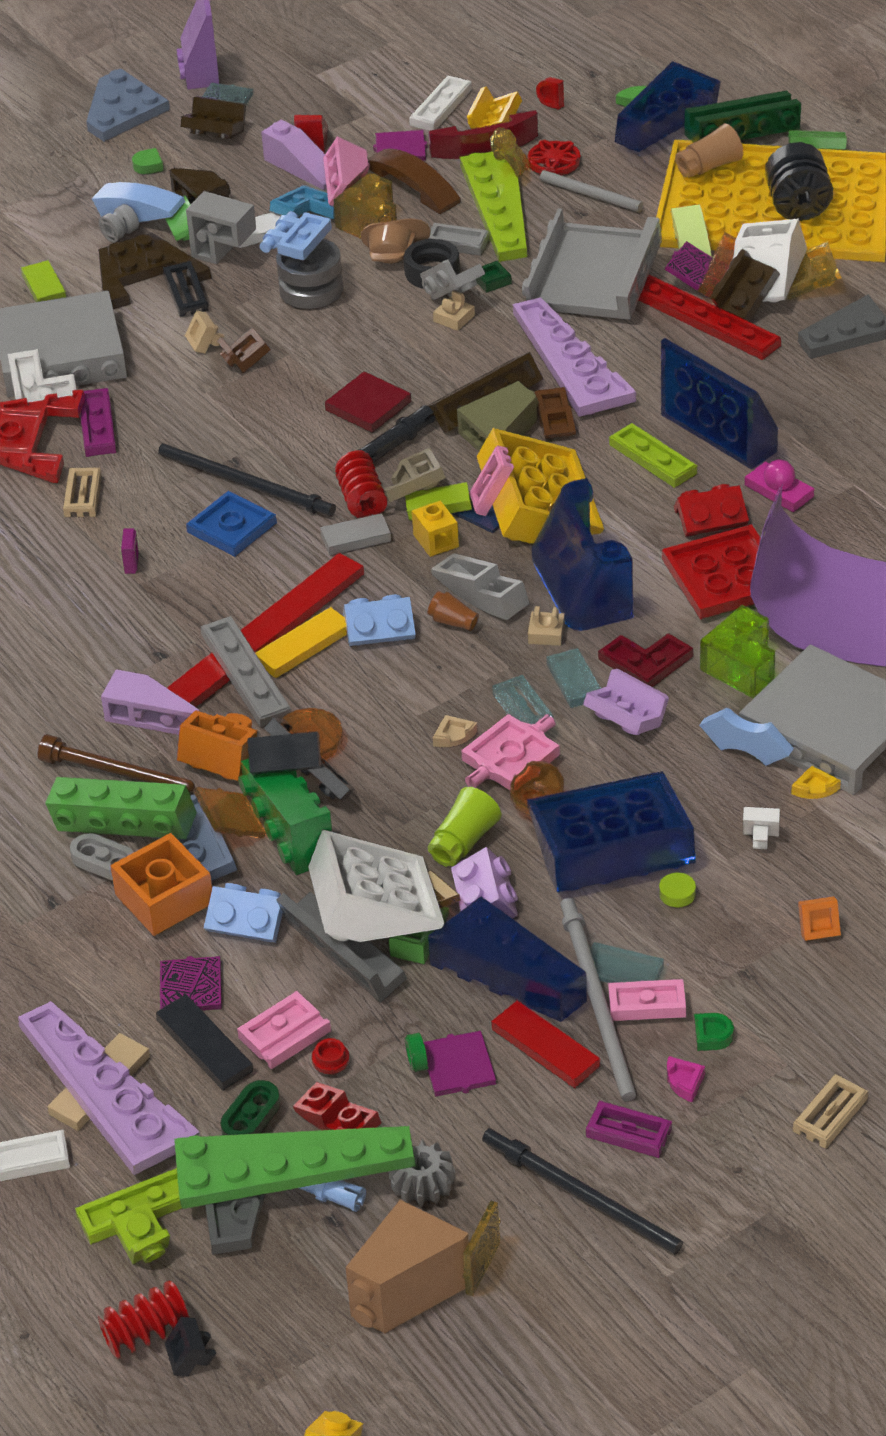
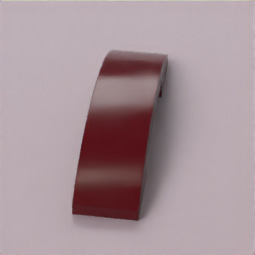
M536 110L512 114L509 115V122L459 132L456 126L428 131L431 158L460 159V157L469 156L473 153L493 152L502 148L516 149L538 137V113Z

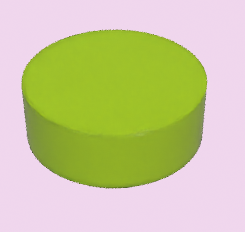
M679 872L664 876L659 884L660 899L664 904L676 908L691 904L696 896L695 881L689 875Z

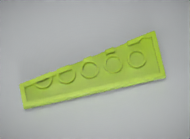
M502 148L493 152L473 153L469 156L460 157L461 170L484 227L489 231V239L498 261L503 262L526 258L527 245L514 148Z

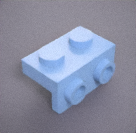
M394 594L385 596L379 601L369 602L366 598L351 600L349 604H344L343 617H345L349 646L415 639L416 634L410 597L402 598L401 595Z
M225 883L224 888L213 886L204 929L209 932L276 943L282 918V911L276 899L281 896V893L269 889H260L259 894L246 892V887L233 883Z

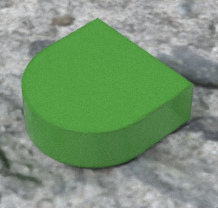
M156 148L139 151L132 157L133 169L139 174H152L163 171V163Z

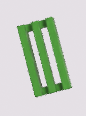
M789 130L788 144L803 142L822 149H846L847 137L845 132Z

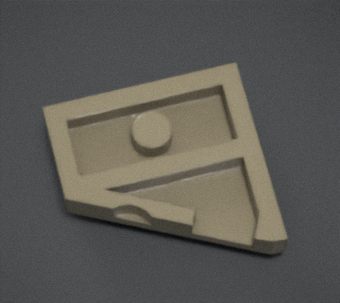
M428 448L402 459L397 466L398 470L391 477L393 486L386 487L384 491L389 502H392L420 489L428 490L434 488L439 484V481L446 477L433 452Z

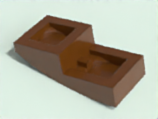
M565 387L534 391L538 399L537 413L545 439L576 435L571 406L568 405Z

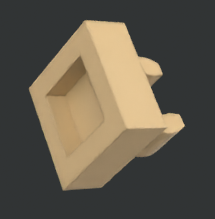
M453 290L452 297L444 298L442 304L433 312L434 322L459 331L475 316V306L465 303L464 294Z
M196 311L185 337L195 352L205 354L210 344L220 346L217 340L221 337L224 338V335L217 333L219 327L212 322L206 312Z
M536 606L534 612H531L528 644L561 646L565 614L559 613L557 607H553L552 613L540 612V606Z

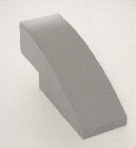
M453 553L431 569L432 575L448 589L476 608L493 616L508 620L530 604L523 581L501 576L497 564Z

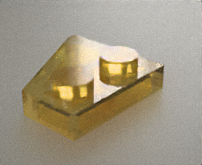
M828 241L805 252L787 294L788 301L819 287L830 286L835 280L842 278Z

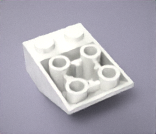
M799 219L743 224L735 240L733 258L738 255L741 249L748 251L753 259L776 268L780 275L763 302L785 300L807 250Z

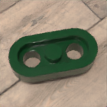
M257 1080L247 1084L221 1118L222 1135L261 1134L280 1108V1096L277 1086L266 1080Z

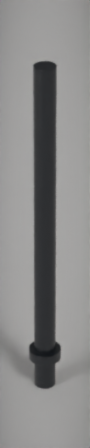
M164 443L158 449V453L161 456L306 507V510L310 513L320 512L328 516H333L335 513L336 505L322 500L321 496L317 494L307 495Z

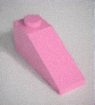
M338 136L323 157L328 204L331 206L337 204L356 185L360 178L366 176L369 170L367 151Z

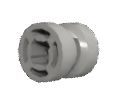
M122 204L114 210L113 214L107 213L99 219V227L104 237L108 241L115 243L124 237V233L130 234L139 228V220L130 206Z

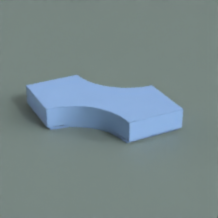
M725 708L705 717L699 725L720 750L738 749L755 756L765 766L788 757L794 749L772 722L764 724L753 723L739 717L730 708Z

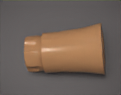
M723 124L709 135L678 152L675 156V161L680 173L684 177H692L696 174L701 175L719 166L740 161L743 158V147L736 131L729 124Z

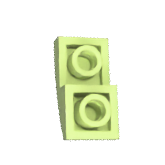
M700 204L671 208L675 238L678 239L679 249L687 241L712 257Z

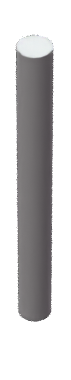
M543 170L540 174V181L638 213L643 209L642 201Z

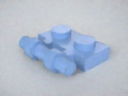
M290 211L287 215H282L276 221L274 229L266 232L260 244V249L268 253L271 249L277 248L278 254L293 259L305 260L332 229L331 219L306 212L298 218L295 212Z

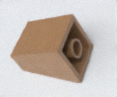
M399 1200L345 1267L351 1317L360 1325L368 1328L373 1327L385 1334L466 1289L471 1283L468 1233Z

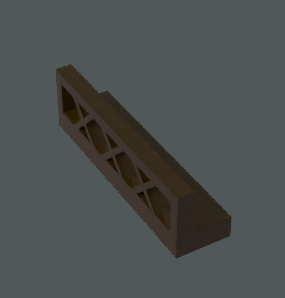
M528 352L509 360L427 406L433 410V414L443 433H446L458 427V408L518 381L526 388H529L543 380V377L531 353Z

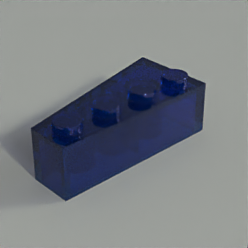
M672 61L618 114L614 142L636 152H640L685 126V109L717 103L721 81Z
M482 896L444 923L442 929H436L428 935L431 966L440 970L447 967L456 971L458 978L468 982L474 979L489 986V991L500 996L507 994L518 998L519 1002L528 1008L559 1022H562L587 1002L586 971Z

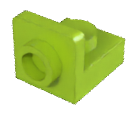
M148 1202L112 1218L111 1225L132 1265L141 1260H144L145 1263L152 1262L166 1252L165 1249L168 1248L170 1234L167 1229L162 1230Z

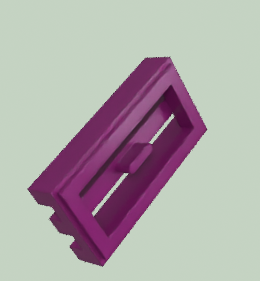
M599 1100L586 1127V1137L659 1158L662 1153V1146H665L667 1142V1135H670L672 1131V1121ZM601 1116L621 1121V1123L602 1118ZM636 1126H639V1127H642V1128H646V1129H649V1130H653V1131H656V1132H658V1133H654V1132H651V1131H647V1130H644V1129H640V1128H637Z

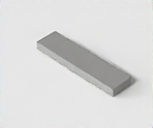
M229 616L201 626L202 637L260 727L265 726L273 718L284 719L290 717V706L233 618Z

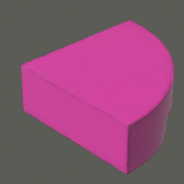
M669 1056L667 1060V1080L670 1087L681 1098L693 1102L705 1076V1066Z

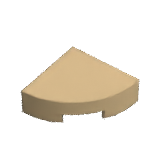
M445 715L433 736V746L453 747L467 742L477 733V722Z

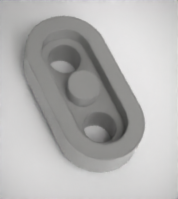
M92 833L82 834L76 837L70 844L71 859L77 867L113 880L110 865L134 853L131 848Z

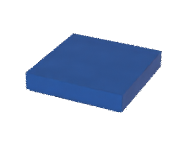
M227 491L186 523L187 533L235 557L274 526L277 520L276 514Z

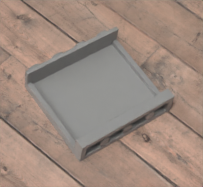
M558 208L554 219L548 223L545 239H542L540 242L539 254L536 259L532 260L530 275L523 281V296H526L527 301L541 297L555 312L631 320L662 242L659 218L648 217L643 230L564 223L563 210Z
M109 290L0 308V361L7 397L15 396L8 354L38 349L43 379L74 374L76 386L127 377L123 349Z
M810 644L739 712V717L758 724L772 722L794 748L790 755L783 758V760L805 771L809 767L814 766L840 779V789L855 795L862 788L863 771L886 749V680Z

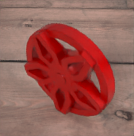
M544 139L539 141L528 152V165L538 174L546 170L558 175H565L574 171L580 164V151L569 140L564 142L547 141Z

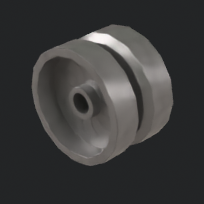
M323 238L305 260L276 254L280 297L285 303L297 308H320L333 303L342 294L343 281L340 249L335 243Z

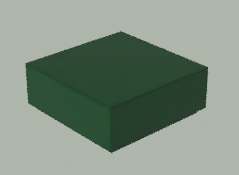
M498 261L483 265L482 268L485 274L476 279L478 285L486 293L512 284V275Z

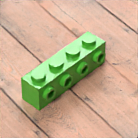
M56 777L45 802L57 831L157 838H162L172 833L177 839H187L197 814L186 785Z

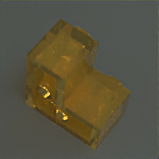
M371 172L333 199L335 227L360 239L361 232L365 227L374 223L397 220L396 204H393L392 181Z

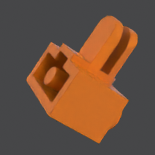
M195 710L180 725L177 761L189 764L196 769H204L219 774L225 779L238 781V777L242 776L241 761L249 758L248 738L257 737V730L252 729V720L242 714L229 713L225 717L218 714L212 716Z

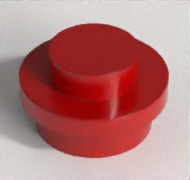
M327 1038L318 1042L311 1056L314 1068L324 1074H335L344 1070L350 1060L348 1049L340 1040L334 1038Z

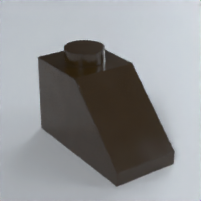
M182 168L169 170L172 192L182 197L186 196L190 205L204 191L227 198L231 194L228 182L220 178L214 171Z

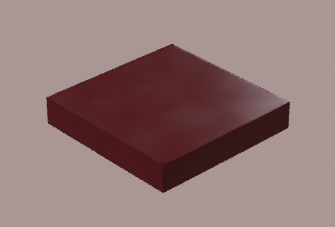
M363 371L325 401V410L373 433L412 402L411 393Z

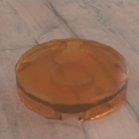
M299 709L282 718L293 727L289 731L291 734L317 731L320 741V756L325 760L332 757L338 751L337 747L340 744L342 745L343 730L341 721L334 714L324 709Z

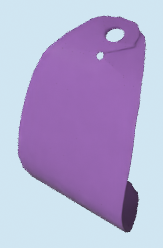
M782 486L781 488L779 487L762 530L750 584L751 597L759 615L775 633L795 647L805 650L811 644L844 661L886 667V562L860 557L831 548L808 535L794 524L783 510L781 505Z

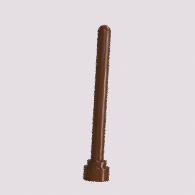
M45 734L39 743L37 755L38 759L43 762L54 764L55 762L66 760L143 782L186 785L189 793H192L195 789V784L191 780L67 747L65 742H62L60 737Z

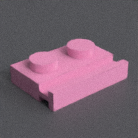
M296 991L237 1028L238 1038L261 1060L264 1059L272 1070L331 1032L330 1021L327 1018L324 1020L320 1016V1012Z

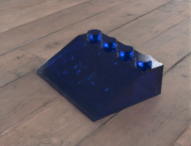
M666 338L661 340L662 416L750 469H753L777 453L778 427L757 391Z
M663 771L527 799V806L545 865L557 893L575 891L579 888L596 884H608L615 880L633 876H645L648 873L666 869H678L682 866L696 863L694 827Z

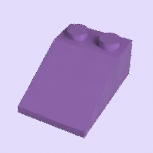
M196 0L180 37L182 48L177 49L180 79H186L187 89L220 86L210 1Z

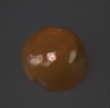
M530 761L519 774L514 775L510 784V800L517 810L530 817L549 815L562 801L564 777L557 767L547 761Z

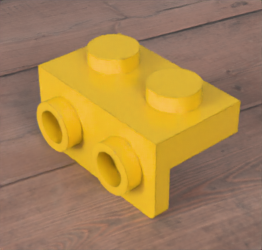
M482 87L467 114L469 127L474 129L509 122V115L517 114V110L522 102L519 93L516 91L494 99L488 87Z

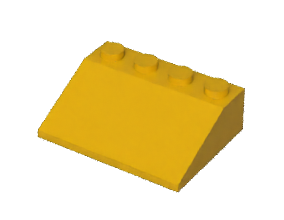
M492 428L477 455V460L482 471L493 450L498 445L508 449L507 455L510 456V463L514 466L493 503L503 537L512 541L519 540L527 543H538L601 534L604 527L575 449Z

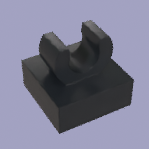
M181 1317L164 1343L174 1376L188 1377L196 1364L207 1366L217 1354L216 1350L205 1349L211 1334L206 1331H199L196 1318Z

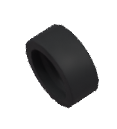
M425 239L411 244L404 254V271L407 281L416 287L423 288L420 274L434 266H423L420 264L431 261L443 262L449 260L455 274L458 275L460 273V260L457 247L442 239Z

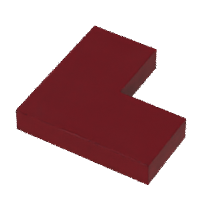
M667 633L647 649L642 648L625 636L619 635L598 651V660L612 669H619L651 687L655 686L693 657V647L670 633Z

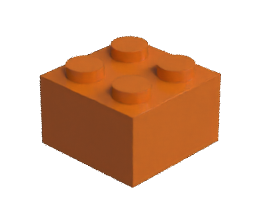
M172 833L110 865L115 895L153 936L209 905L212 892L210 872Z

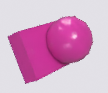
M778 459L770 463L765 461L745 476V486L774 501L779 487L781 488L782 486L781 505L792 512H795L814 497V488L796 479L794 467L786 460Z

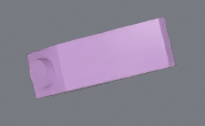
M279 120L261 132L265 161L322 190L327 188L323 161L325 154L301 129L283 120Z
M115 670L101 695L105 721L179 735L180 725L195 710L199 711V709L148 675Z

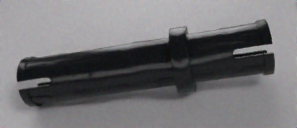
M422 405L408 417L399 418L396 421V425L358 450L368 453L374 463L404 441H411L416 438L417 432L435 421V415L429 418L428 416L434 413L433 410L427 405Z

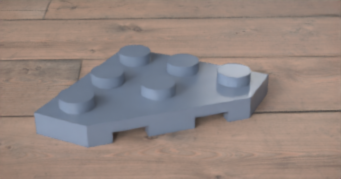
M123 69L113 70L98 80L86 121L87 130L104 142L170 110L169 100Z

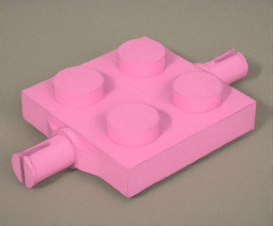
M508 714L461 750L462 761L477 769L465 778L468 787L477 788L486 779H491L514 792L560 755V745L547 738L544 734L555 726L556 723L553 717H549V714H546L535 724L521 722Z

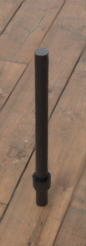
M488 1128L483 1134L482 1141L505 1154V1159L518 1167L524 1165L674 1255L680 1251L683 1245L681 1239L532 1153L531 1147L518 1139L512 1141L491 1128Z

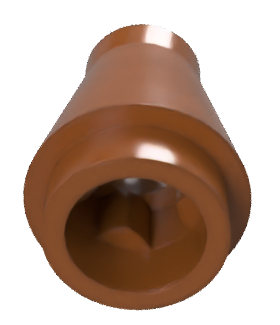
M438 591L433 596L427 611L428 615L433 617L434 622L464 628L468 631L474 629L479 619V613L471 610L448 591L445 593Z

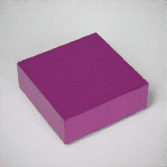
M123 528L121 553L125 574H136V571H138L139 547L137 533L134 528Z

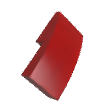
M316 1082L293 1106L297 1114L320 1130L377 1128L382 1123L377 1111L350 1103L344 1090Z

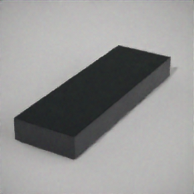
M187 994L156 1012V1020L222 1090L227 1089L253 1072V1063Z

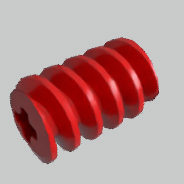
M360 450L351 451L343 455L336 464L335 476L338 479V484L341 487V492L344 495V500L350 513L357 518L382 513L387 506V496L384 494V489L381 486V481L378 478V473L375 470V465L370 455Z
M168 1280L164 1283L163 1293L157 1287L150 1288L148 1291L149 1301L142 1294L138 1293L133 1298L134 1307L127 1300H122L119 1302V1314L111 1306H108L104 1309V1321L98 1316L103 1337L116 1359L121 1358L120 1345L125 1344L132 1353L136 1352V1338L139 1337L149 1346L151 1345L150 1332L155 1331L163 1340L166 1338V1325L169 1324L174 1329L181 1317H189L184 1300L177 1286L172 1281Z

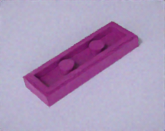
M108 388L84 391L85 402L80 415L85 456L116 453Z

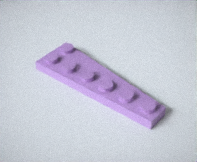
M541 297L513 304V315L558 385L565 387L567 399L579 417L636 402L635 390L617 372L612 373L607 368V362L601 356L596 357L591 352V346L586 341L581 342L575 336V331Z
M46 1003L18 1017L21 1030L133 1175L175 1155V1138L200 1136L199 1131L169 1104L165 1106L154 1096V1091L145 1083L140 1084L129 1075V1069L121 1062L116 1063L105 1054V1048L94 1038L89 1037L78 1024L54 1003Z

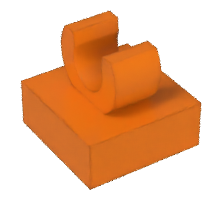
M834 896L798 902L801 935L805 941L841 935L838 901Z

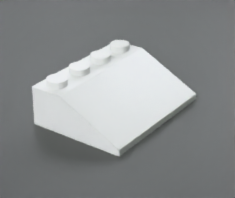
M322 830L308 868L325 933L339 941L350 939L364 942L442 929L444 920L422 856Z

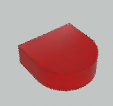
M548 77L537 84L536 94L543 105L558 110L564 107L563 80Z

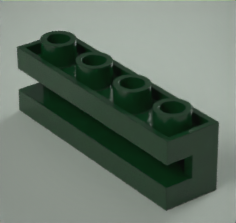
M786 90L685 109L684 135L695 143L723 124H729L736 131L740 140L787 132L789 130H798L801 126L802 103L797 99L791 100L792 94Z

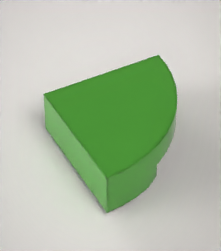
M634 86L624 89L616 95V104L641 110L652 96V87Z

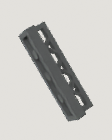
M311 891L298 903H295L285 893L276 899L287 922L380 1003L407 979L404 970L371 942H358L350 939L339 941L325 933L317 899Z

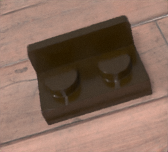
M741 249L738 255L730 262L729 269L721 281L715 285L711 300L717 307L750 322L780 273L776 268L753 259L748 251Z

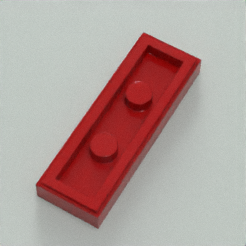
M518 1000L491 1021L494 1032L573 1088L577 1087L600 1067V1058Z

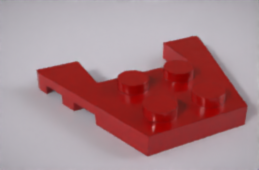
M73 390V395L57 397V393L45 395L44 400L28 402L27 398L0 402V465L52 483H58L64 466L63 455L36 453L48 416L80 417L85 402L84 390Z

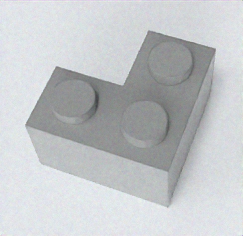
M204 191L186 209L191 255L199 260L217 264L233 247L239 248L256 230L254 205Z

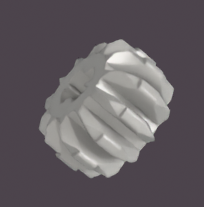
M422 1139L419 1146H413L415 1167L388 1171L394 1195H402V1199L406 1203L416 1200L421 1208L425 1201L430 1200L437 1205L440 1195L449 1196L451 1184H454L455 1168L453 1167L449 1151H442L438 1142L429 1147Z

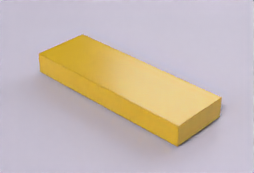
M329 607L260 649L255 654L266 671L274 678H277L346 636L345 617Z

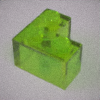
M744 605L737 608L700 640V670L754 699L775 677V650L768 647L769 618Z

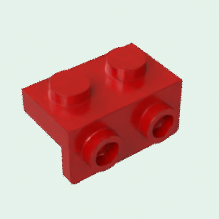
M720 484L713 487L711 491L700 493L699 490H689L677 497L674 504L675 513L680 515L685 537L745 526L749 522L740 485L730 487L729 484Z

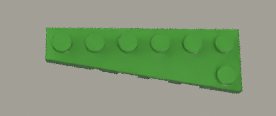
M409 1126L202 1137L194 1135L174 1139L179 1199L182 1209L416 1166Z

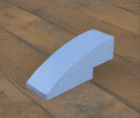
M126 182L107 183L92 198L101 217L107 213L113 214L117 207L126 204L134 210L139 222L172 217L185 203L182 196L168 190L145 184Z

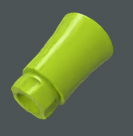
M462 788L453 807L435 831L434 838L428 845V852L432 855L433 859L445 867H453L458 864L461 858L469 853L479 839L500 821L502 813L496 801L478 788Z

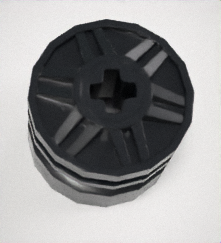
M803 142L789 143L778 148L770 155L765 165V177L773 204L780 215L786 219L804 221L819 216L828 208L833 199V185L825 160L816 147Z

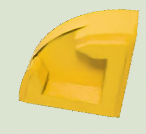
M811 766L792 784L791 794L807 799L824 798L840 790L841 780Z

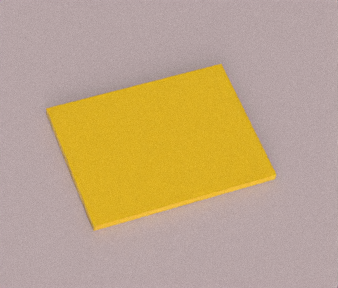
M674 140L656 218L660 220L662 242L660 247L679 248L678 239L675 238L671 208L700 204L711 251L734 252L735 240L743 224L790 220L777 212L765 177V165L770 155L782 146L742 144L743 158L740 161L719 166L701 175L696 174L692 177H684L678 169L675 156L693 142L690 140ZM818 149L825 160L833 185V199L828 208L819 216L810 220L799 221L807 246L804 257L885 262L886 153Z

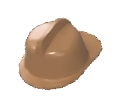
M414 218L374 223L363 229L361 240L369 248L372 261L393 264L404 259L405 250L411 244L428 239L431 229L426 222Z

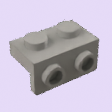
M445 260L424 271L420 276L424 290L431 296L432 300H435L445 294L452 297L453 290L462 293L478 285L476 279L483 276L485 272L481 264H478L456 275L449 260Z

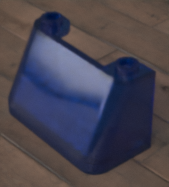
M587 478L571 481L562 487L531 549L532 562L559 613L565 614V624L569 628L578 631L589 630L633 618V558L626 546L614 540L598 544L594 542V537L590 532V502L593 500L594 492Z

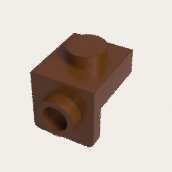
M253 327L231 346L222 337L217 340L224 349L220 352L223 359L230 367L236 364L243 373L271 350Z

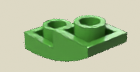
M186 196L183 197L185 203L172 217L165 218L176 241L180 239L182 241L189 240L186 209L190 206V203Z

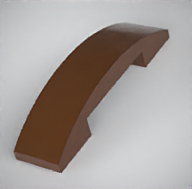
M383 149L368 158L370 171L381 178L388 174L393 175L420 193V202L438 214H442L461 203L460 196L442 175L429 164L408 152L398 149Z

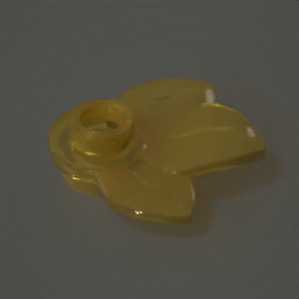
M497 128L494 131V135L490 137L493 155L497 160L505 159L512 167L516 176L519 177L525 170H530L528 159L524 152L516 145L514 134L508 129Z

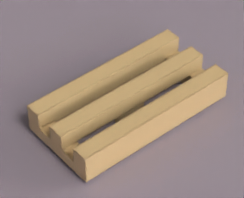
M101 468L69 469L63 506L64 517H71L72 512H76L77 517H83L84 512H89L90 517H96L102 478ZM77 476H82L78 503H73ZM89 476H93L89 503H85Z
M835 1074L795 1120L793 1132L798 1135L802 1132L806 1133V1139L811 1142L817 1139L819 1140V1146L826 1149L868 1100V1091ZM840 1087L844 1090L835 1101L830 1103L814 1125L810 1124Z

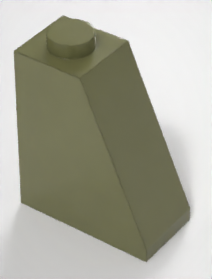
M519 381L458 408V434L477 451H480L492 428L523 436L537 421L538 399L532 390H528Z

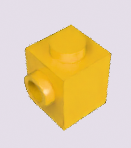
M441 500L412 510L413 535L430 557L459 547L458 522Z

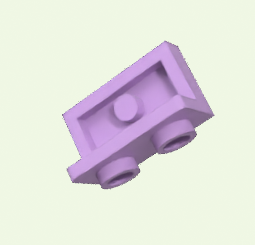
M619 669L611 670L607 686L588 692L583 705L595 711V715L599 718L612 720L621 725L623 731L639 735L661 726L669 697Z
M485 847L451 867L462 918L469 926H473L500 909L511 919L518 916L515 905L518 897L509 880L511 869L502 856L497 857Z

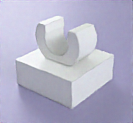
M744 807L743 835H753V849H767L768 836H779L780 809Z

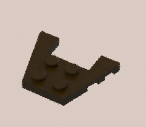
M152 232L138 235L123 242L112 243L107 247L98 249L102 291L109 290L113 310L130 305V297L124 286L162 275L163 267L191 261L199 282L211 279V270L207 265ZM182 270L187 286L192 285L187 271Z

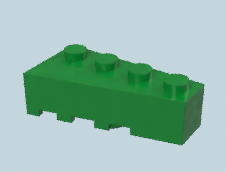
M249 758L242 760V776L238 777L241 791L244 796L249 795L251 797L253 811L258 819L263 818L269 840H276L278 853L283 864L289 863L296 876L308 872V866L322 830L332 832L330 811L326 806L319 807V797L315 792L309 793L307 782L302 776L297 777L296 771L252 775L249 770Z

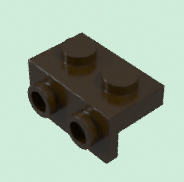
M196 96L193 98L192 113L181 116L180 127L189 128L190 133L204 135L208 131L216 133L215 137L231 139L232 135L244 131L246 105L244 103Z

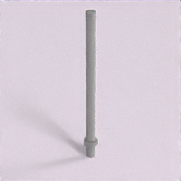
M566 898L560 903L564 915L562 924L564 930L570 934L621 1099L626 1102L636 1098V1092L583 929L585 920L583 915L578 913L574 899Z

